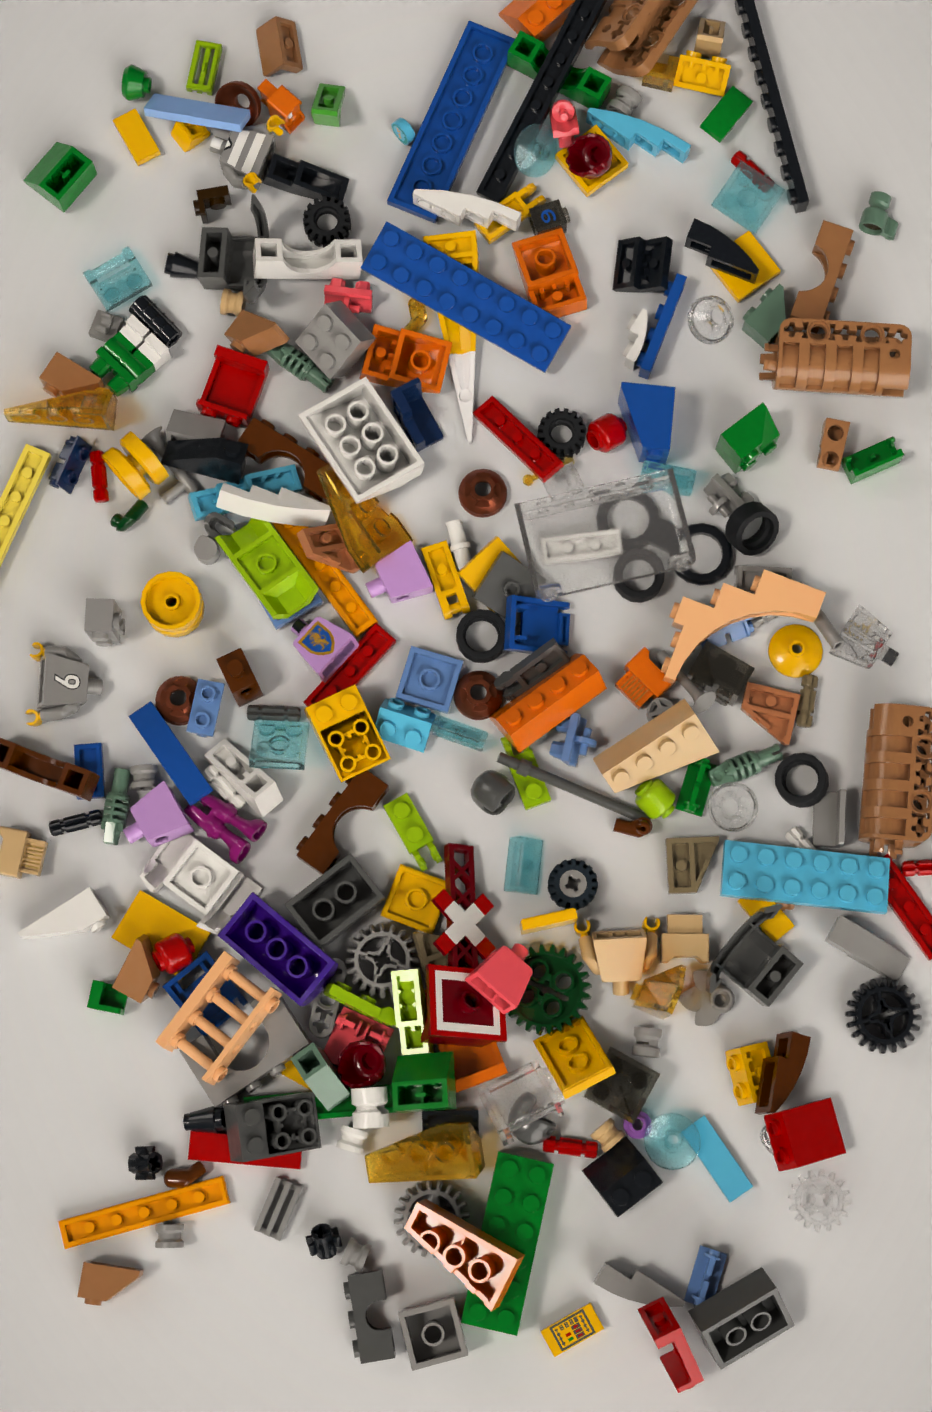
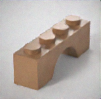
M823 220L812 254L823 266L824 281L814 289L798 292L789 318L829 319L831 312L826 309L828 303H834L839 288L834 286L837 278L842 280L847 264L842 262L845 255H851L855 243L854 240H851L854 230ZM814 327L810 332L817 334L820 327Z

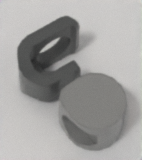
M212 512L205 517L204 528L209 535L200 536L194 546V552L198 560L205 565L216 563L220 557V550L215 537L221 534L215 529V524L220 523L233 532L237 531V527L232 520L217 512Z

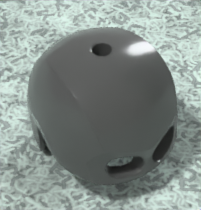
M487 770L476 778L470 792L473 801L479 808L490 815H498L505 810L514 798L515 787L505 775L494 770ZM506 794H509V795H508V798H507L506 800H504V799H503L504 796H505Z
M531 1093L524 1094L511 1109L508 1123L512 1134L519 1141L527 1145H536L551 1136L556 1130V1124L549 1119L533 1117L531 1115L532 1110L537 1104L536 1097Z

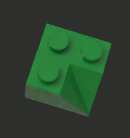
M762 402L721 433L715 450L735 474L741 469L744 472L757 462L755 459L762 453L766 456L777 447L776 443L780 434L766 405Z

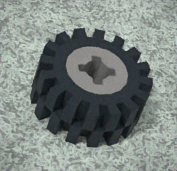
M576 859L564 860L557 864L551 871L548 879L547 888L552 901L554 900L557 906L565 909L574 908L579 910L586 907L594 899L598 888L597 875L593 872V868L590 865H586L584 861H577Z

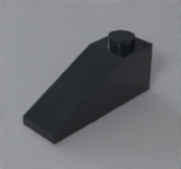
M223 437L168 441L161 464L239 484L246 465L249 444Z

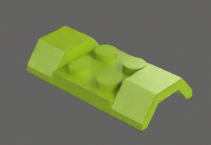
M251 518L248 524L233 534L215 537L216 542L230 559L235 569L273 619L289 618L310 604L318 592V586L270 522Z

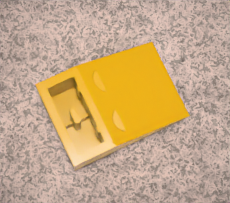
M356 685L350 686L305 708L306 716L341 783L391 759Z

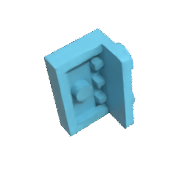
M397 698L384 699L380 706L375 726L382 740L424 753L436 714L431 713L425 707L406 705L404 701Z

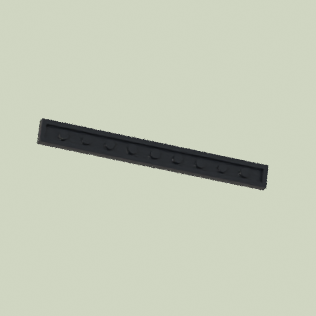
M576 0L482 179L476 191L477 195L497 203L504 200L607 0Z
M735 0L736 13L741 15L743 20L741 24L742 35L744 39L748 38L749 42L748 57L750 62H754L756 68L754 71L755 82L762 89L761 104L763 109L768 111V130L770 133H774L776 140L774 142V152L776 157H780L782 162L780 166L781 177L788 184L787 199L789 205L794 206L795 213L804 212L807 209L809 198L754 0Z

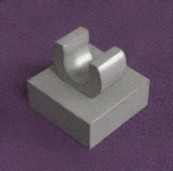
M98 310L88 334L92 338L107 342L121 330L124 320L121 317Z

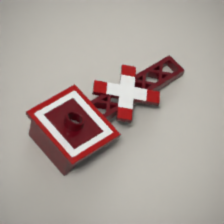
M448 843L444 846L445 889L441 890L431 900L447 919V929L433 942V945L443 956L448 954V966L426 965L428 1016L421 1035V1043L483 1047L491 1042H506V1014H502L465 981V978L478 966V955L484 960L496 949L477 927V923L494 905L483 893L477 899L475 897L474 846ZM454 853L464 854V865L462 867L455 861ZM457 878L465 885L463 893L455 886ZM462 938L467 941L465 947L459 942ZM462 958L468 965V968L458 967V961ZM465 996L471 999L473 1007L467 1004Z

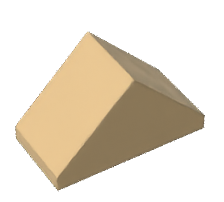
M700 17L694 52L702 53L701 57L703 58L719 57L726 22Z

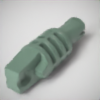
M288 343L266 351L282 368H285L301 381L308 380L322 390L323 393H326L334 382V379L330 380L316 367V364L307 355H304L300 350H297Z
M774 744L756 753L755 751H747L725 760L722 764L707 772L712 786L736 783L760 773L762 767L782 761V752L776 755L772 754L779 751L780 747L778 744Z
M114 768L111 792H108L105 798L101 829H105L103 838L105 844L118 845L120 833L126 828L130 796L127 795L131 774L130 770Z

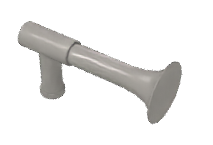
M162 426L145 435L141 441L149 444L163 457L166 446L161 438L160 431ZM168 466L179 482L160 496L166 504H169L171 500L183 491L189 494L200 489L185 470Z
M665 650L657 653L656 660L663 665L665 657L671 658L672 655L669 656ZM680 669L676 678L693 698L694 713L706 711L714 703L716 693L714 691H701Z

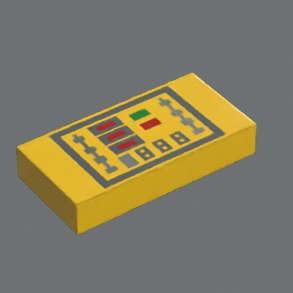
M588 1303L540 1331L552 1354L556 1357L600 1332L604 1327L591 1303Z

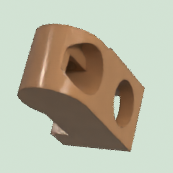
M831 418L825 419L822 426L816 468L839 471L850 422Z

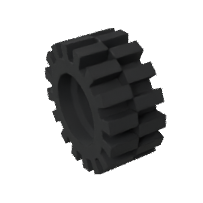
M322 196L323 201H319L318 198L314 199V204L309 203L307 205L308 210H305L303 214L305 233L308 235L310 242L314 241V244L318 247L322 244L324 248L334 239L348 238L349 230H351V219L347 206L344 207V203L341 200L336 202V198L332 196L331 200H327V196ZM324 214H331L337 219V225L332 230L324 231L317 225L319 217Z
M557 408L553 413L549 411L546 413V417H542L538 426L537 438L560 460H564V457H568V459L573 458V454L577 455L581 447L583 448L586 436L585 424L583 425L581 416L578 418L575 411L569 413L567 408H564V411H560ZM558 425L567 426L572 432L571 439L566 443L556 442L551 436L553 428Z

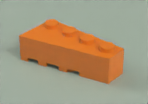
M427 1199L416 1203L404 1227L431 1254H434L449 1272L454 1273L472 1294L475 1293L491 1312L500 1306L525 1256Z

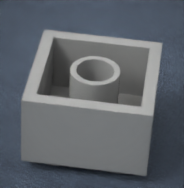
M340 300L325 303L295 342L331 380L346 376L376 337Z
M454 1296L398 1311L412 1371L468 1356Z

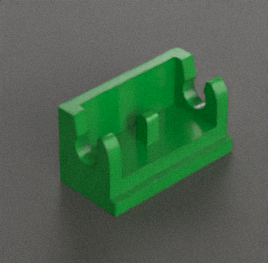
M892 436L842 459L841 465L851 484L900 463L904 453L902 449L896 450L894 445L895 437Z

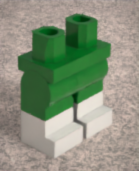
M133 314L125 321L126 325L114 337L110 338L103 347L101 346L96 351L97 358L89 367L90 371L101 379L108 372L115 376L107 383V387L117 397L128 389L131 392L135 391L138 385L143 383L171 358L169 348L153 333H150V330Z

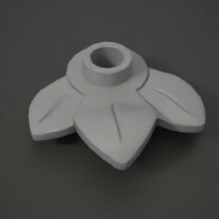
M704 970L693 972L695 987L686 990L678 998L679 1002L686 1009L696 1012L695 1025L697 1026L712 1025L717 1021L720 1014L731 1010L735 1002L733 992L721 984L718 985L713 993L706 991L708 971ZM718 994L725 997L723 1005H719L715 1001V997Z

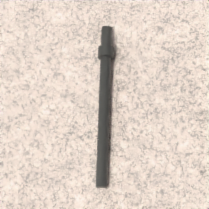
M500 752L496 762L516 770V773L521 776H531L632 820L646 817L651 821L642 811L535 767L531 761L524 758L519 760Z

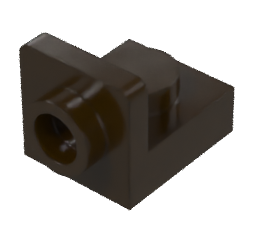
M228 185L196 190L198 200H193L196 216H201L203 224L208 223L206 209L220 210L225 208L226 205H232Z

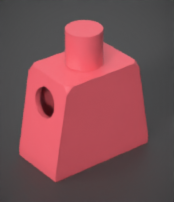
M518 943L514 944L511 950L503 945L480 963L465 978V981L502 1014H506L517 1008L532 976V968L524 962L529 952L525 946Z

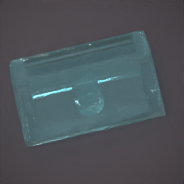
M645 460L641 470L639 486L672 494L690 496L697 471Z
M437 716L431 727L432 735L480 752L483 751L488 738V732L443 716Z
M523 836L510 837L504 891L531 895L538 894L543 840Z

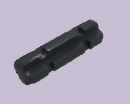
M97 809L89 811V814L81 813L65 817L62 821L59 819L49 822V830L51 835L58 836L64 834V831L70 833L89 828V825H101L103 815Z

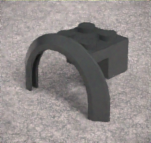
M252 194L250 209L255 218L258 237L232 236L228 228L202 227L197 278L204 289L224 290L226 288L243 290V296L248 304H254L267 284V279H254L255 238H269L265 211L257 197Z
M782 904L759 909L724 945L708 969L706 977V991L708 993H713L722 982L719 976L723 972L762 1006L769 1007L804 964L784 946L777 945L757 928L765 920L773 919L783 907Z

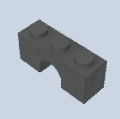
M383 1270L348 1275V1282H343L345 1298L346 1300L351 1299L353 1311H348L350 1329L355 1328L357 1340H352L354 1357H360L361 1364L395 1358L392 1327L376 1328L367 1319V1308L373 1302L387 1299Z

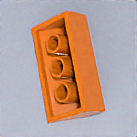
M513 0L499 12V16L517 34L521 30L544 42L564 24L576 0Z
M575 653L570 657L568 663L520 696L508 702L489 716V719L520 753L607 688L599 670L584 654Z

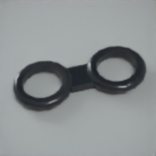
M632 489L618 490L607 496L599 506L596 517L598 531L610 530L607 521L608 512L619 502L633 501L644 507L649 518L648 529L636 539H622L623 551L641 549L646 545L669 554L670 563L674 571L687 583L699 586L713 584L722 579L731 567L733 559L732 545L728 542L724 532L713 525L705 523L691 524L682 529L662 520L659 517L658 508L653 500L643 492ZM694 535H706L718 543L721 548L722 559L715 570L710 573L698 574L685 567L681 561L680 550L688 538Z

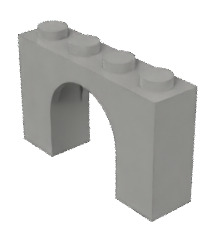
M282 996L279 999L280 1004L277 1009L271 1014L268 1013L262 1021L268 1033L269 1046L264 1059L257 1066L243 1071L234 1070L228 1066V1073L225 1078L219 1083L216 1082L215 1085H211L201 1079L207 1070L181 1049L179 1050L214 1107L220 1108L224 1107L223 1104L238 1102V1095L246 1090L248 1093H251L263 1084L261 1080L269 1074L271 1077L280 1074L286 1069L284 1064L290 1061L291 1057L312 1043ZM254 999L250 1002V1005L254 1009L259 1002ZM202 1034L191 1042V1044L213 1061L219 1056L208 1036Z

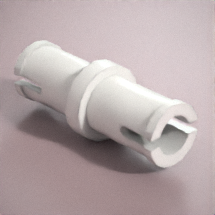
M462 519L445 523L451 543L449 549L454 555L457 572L471 560L469 553L471 545L466 540Z

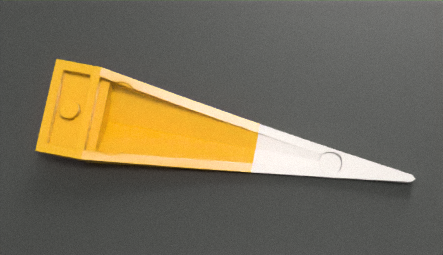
M475 230L423 236L424 243L479 273ZM438 313L443 338L445 341L452 342L449 364L467 440L471 444L473 434L476 334Z

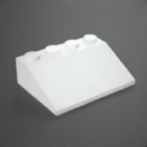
M367 377L298 415V418L356 504L399 488L422 474L425 462Z

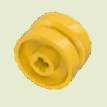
M129 431L120 439V445L127 456L114 447L108 449L101 456L125 487L137 499L142 500L151 492L150 485L143 477L144 475L152 483L159 485L169 477V474L154 452L133 432Z
M167 571L154 576L144 587L140 602L143 614L155 631L167 637L177 638L190 634L199 626L204 615L205 606L198 587L190 577L181 572ZM176 602V605L171 607L170 603Z

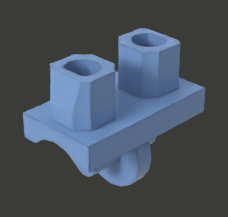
M573 713L571 717L569 716L556 726L558 733L566 734L565 743L553 741L549 752L554 758L572 767H576L579 755H587L588 747L596 748L597 741L591 739L592 729L585 728L587 720L580 717L581 715L578 713Z

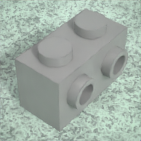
M86 598L84 631L98 646L108 647L112 646V643H120V635L125 634V619H121L122 611L114 599Z

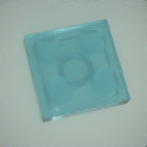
M740 161L711 206L755 235L785 192V189L743 161Z
M255 720L249 767L305 770L309 722Z

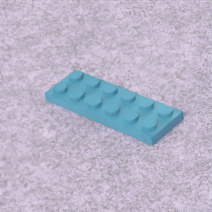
M725 840L720 896L885 915L888 907L890 858Z

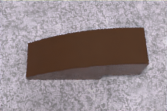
M793 1031L777 1034L774 1056L763 1058L755 1114L775 1113L786 1101L802 1072L811 1037Z

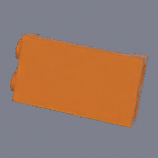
M426 989V990H424V993H425L426 1004H427V989ZM465 996L467 1004L473 1007L471 999ZM491 1042L483 1047L437 1044L440 1052H454L456 1093L508 1074L496 1042Z

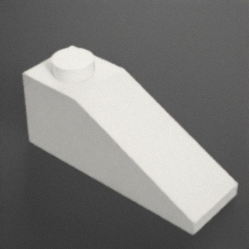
M225 738L204 755L207 761L219 771V774L223 775L234 787L237 794H240L245 802L260 816L264 817L283 801L276 782Z
M89 887L25 927L18 934L24 939L87 933L89 931L95 933L107 925L105 921L111 917L95 891Z

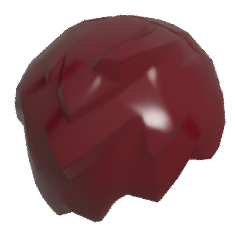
M588 133L587 135L575 138L567 149L566 163L569 166V170L577 176L588 179L599 178L612 165L611 146L599 134Z
M370 1040L349 1043L338 1057L337 1073L341 1076V1081L351 1088L371 1087L384 1077L386 1072L385 1054L379 1045Z

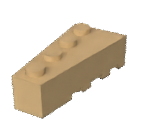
M684 698L594 757L593 760L614 793H617L719 753V750Z

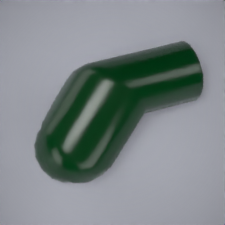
M138 499L124 517L121 514H115L110 521L111 526L115 527L116 531L122 532L127 530L149 508L147 503Z

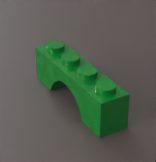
M520 30L508 50L507 66L535 79L549 51L542 41ZM572 67L559 93L587 108L600 109L610 93L612 78L591 67L584 69Z

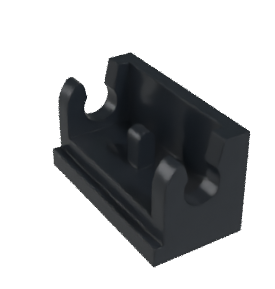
M478 1110L422 1111L423 1140L479 1139Z

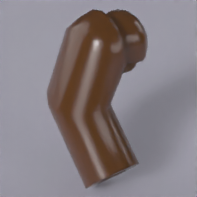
M640 817L632 821L616 818L613 831L639 838L650 833L653 825L646 817Z
M200 1161L188 1169L172 1168L164 1174V1183L169 1188H185L205 1174L206 1169Z

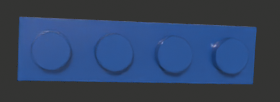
M677 273L674 282L668 281L667 290L664 292V296H667L665 305L659 304L654 318L659 321L656 328H650L645 341L649 343L646 352L641 351L636 366L640 367L639 377L649 379L683 292L687 276Z

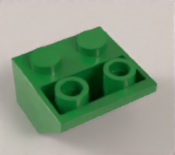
M56 142L23 181L64 213L96 177L97 172L93 161L76 148Z
M454 1052L397 1056L392 1078L393 1111L407 1113L457 1109Z

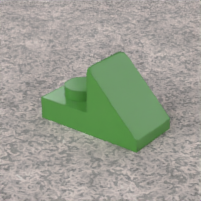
M319 84L311 109L315 124L340 126L345 86Z

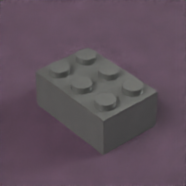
M350 853L284 905L310 939L318 947L324 949L386 899Z
M762 1267L688 1310L706 1348L721 1370L795 1326L777 1287Z

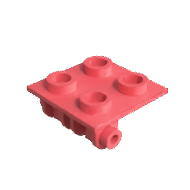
M343 1007L336 1019L334 1029L324 1048V1052L331 1063L337 1066L338 1057L349 1043L355 1041L370 1040L379 1045L384 1052L394 1029Z

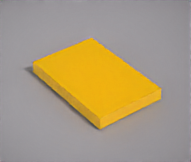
M140 890L111 938L131 949L136 939L145 934L149 936L153 951H155L154 945L157 941L173 933H179L183 938L189 937L195 947V952L192 953L193 960H195L211 932L197 927L198 923Z
M581 1016V1020L577 1018L572 1020L573 1028L567 1023L564 1024V1033H561L556 1028L553 1030L552 1036L547 1033L533 1040L535 1047L565 1099L616 1074L613 1065L583 1016Z

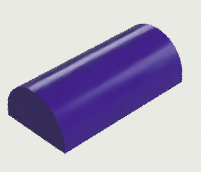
M255 892L249 895L218 934L223 941L301 1007L309 1004L321 993L338 968V963Z

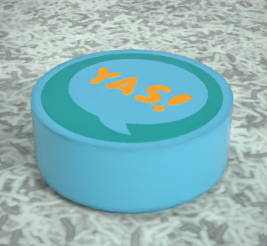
M398 118L391 124L394 134L403 144L408 145L415 140V132L405 119Z

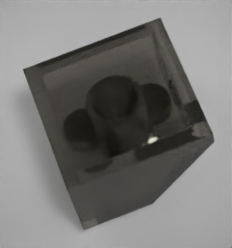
M706 641L687 677L701 691H714L717 703L723 706H727V704L733 706L755 668Z
M610 1046L605 1054L613 1065L616 1074L587 1088L582 1097L634 1124L660 1073Z

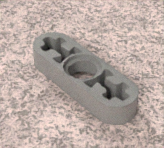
M333 958L338 963V968L342 970L341 975L337 974L335 976L334 983L336 984L339 981L345 984L347 967L341 959ZM320 993L314 999L309 1020V1030L318 1038H326L331 1035L334 1029L340 1003L335 1001L333 1005L325 1006L320 1001ZM317 1007L325 1011L334 1010L332 1016L326 1014L325 1022L329 1024V1029H324L322 1033H318V1028L314 1026V1022H319L322 1016L321 1012L316 1013Z

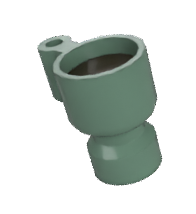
M881 191L871 193L869 199L870 207L864 209L860 219L859 229L869 235H881L887 240H894L898 222L891 219L885 211L889 208L891 202L890 195Z

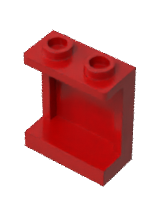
M217 345L214 352V365L202 397L197 399L196 406L203 416L224 419L227 424L233 427L240 428L241 425L247 427L251 422L270 370L268 361Z
M831 1097L764 1115L766 1130L779 1171L802 1167L846 1153Z
M664 1297L637 1309L657 1348L660 1349L670 1343L673 1345L674 1349L662 1355L660 1360L677 1392L680 1393L691 1389L696 1384L704 1381L681 1327Z

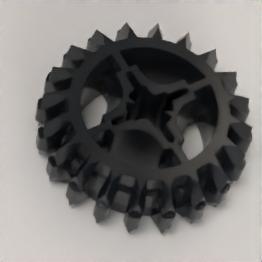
M881 978L880 986H878L875 979H871L869 982L870 989L865 983H862L860 990L863 994L856 990L852 992V996L857 1002L849 1000L846 1003L849 1007L854 1008V1011L845 1012L846 1017H853V1021L846 1023V1027L851 1028L855 1026L857 1029L852 1032L851 1037L856 1038L861 1035L862 1038L858 1045L864 1046L869 1041L868 1051L873 1052L878 1045L880 1054L886 1053L887 1045L891 1053L897 1052L896 1043L902 1049L907 1047L904 1038L909 1041L915 1039L909 1030L919 1031L920 1029L918 1025L913 1024V1020L922 1019V1016L919 1014L913 1015V1010L920 1008V1004L911 1005L910 1003L916 997L915 994L912 993L905 996L904 993L908 989L906 985L896 990L898 986L897 980H892L888 987L887 978ZM881 993L893 996L901 1004V1007H890L886 1003L885 998H882ZM872 995L874 999L872 1002L873 1011L870 1015L862 1017L863 1005ZM881 1008L884 1009L883 1012H895V1014L885 1019V1023L879 1019L871 1020L872 1017L881 1013ZM904 1015L903 1026L899 1033L894 1036L892 1032L894 1030V1019ZM864 1025H877L881 1033H884L885 1039L875 1037Z

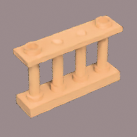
M223 951L155 1041L162 1048L171 1052L174 1049H181L207 1070L201 1079L211 1085H215L216 1082L219 1083L225 1078L228 1073L227 1067L267 1014H271L277 1009L280 1004L279 999L283 995L272 987L266 993L237 971L240 961L226 951ZM226 980L233 981L259 1002L249 1016L220 994V988ZM209 1003H215L241 1024V1027L232 1039L203 1017V1011ZM192 1026H198L224 1047L215 1061L186 1040L185 1034Z

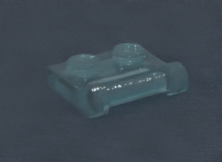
M128 246L121 250V254L92 271L88 269L83 272L84 277L107 312L153 286ZM127 262L130 264V266L124 268L123 270L107 278L101 283L97 281L99 278L105 276L106 274L110 273L111 271L115 270L121 265Z

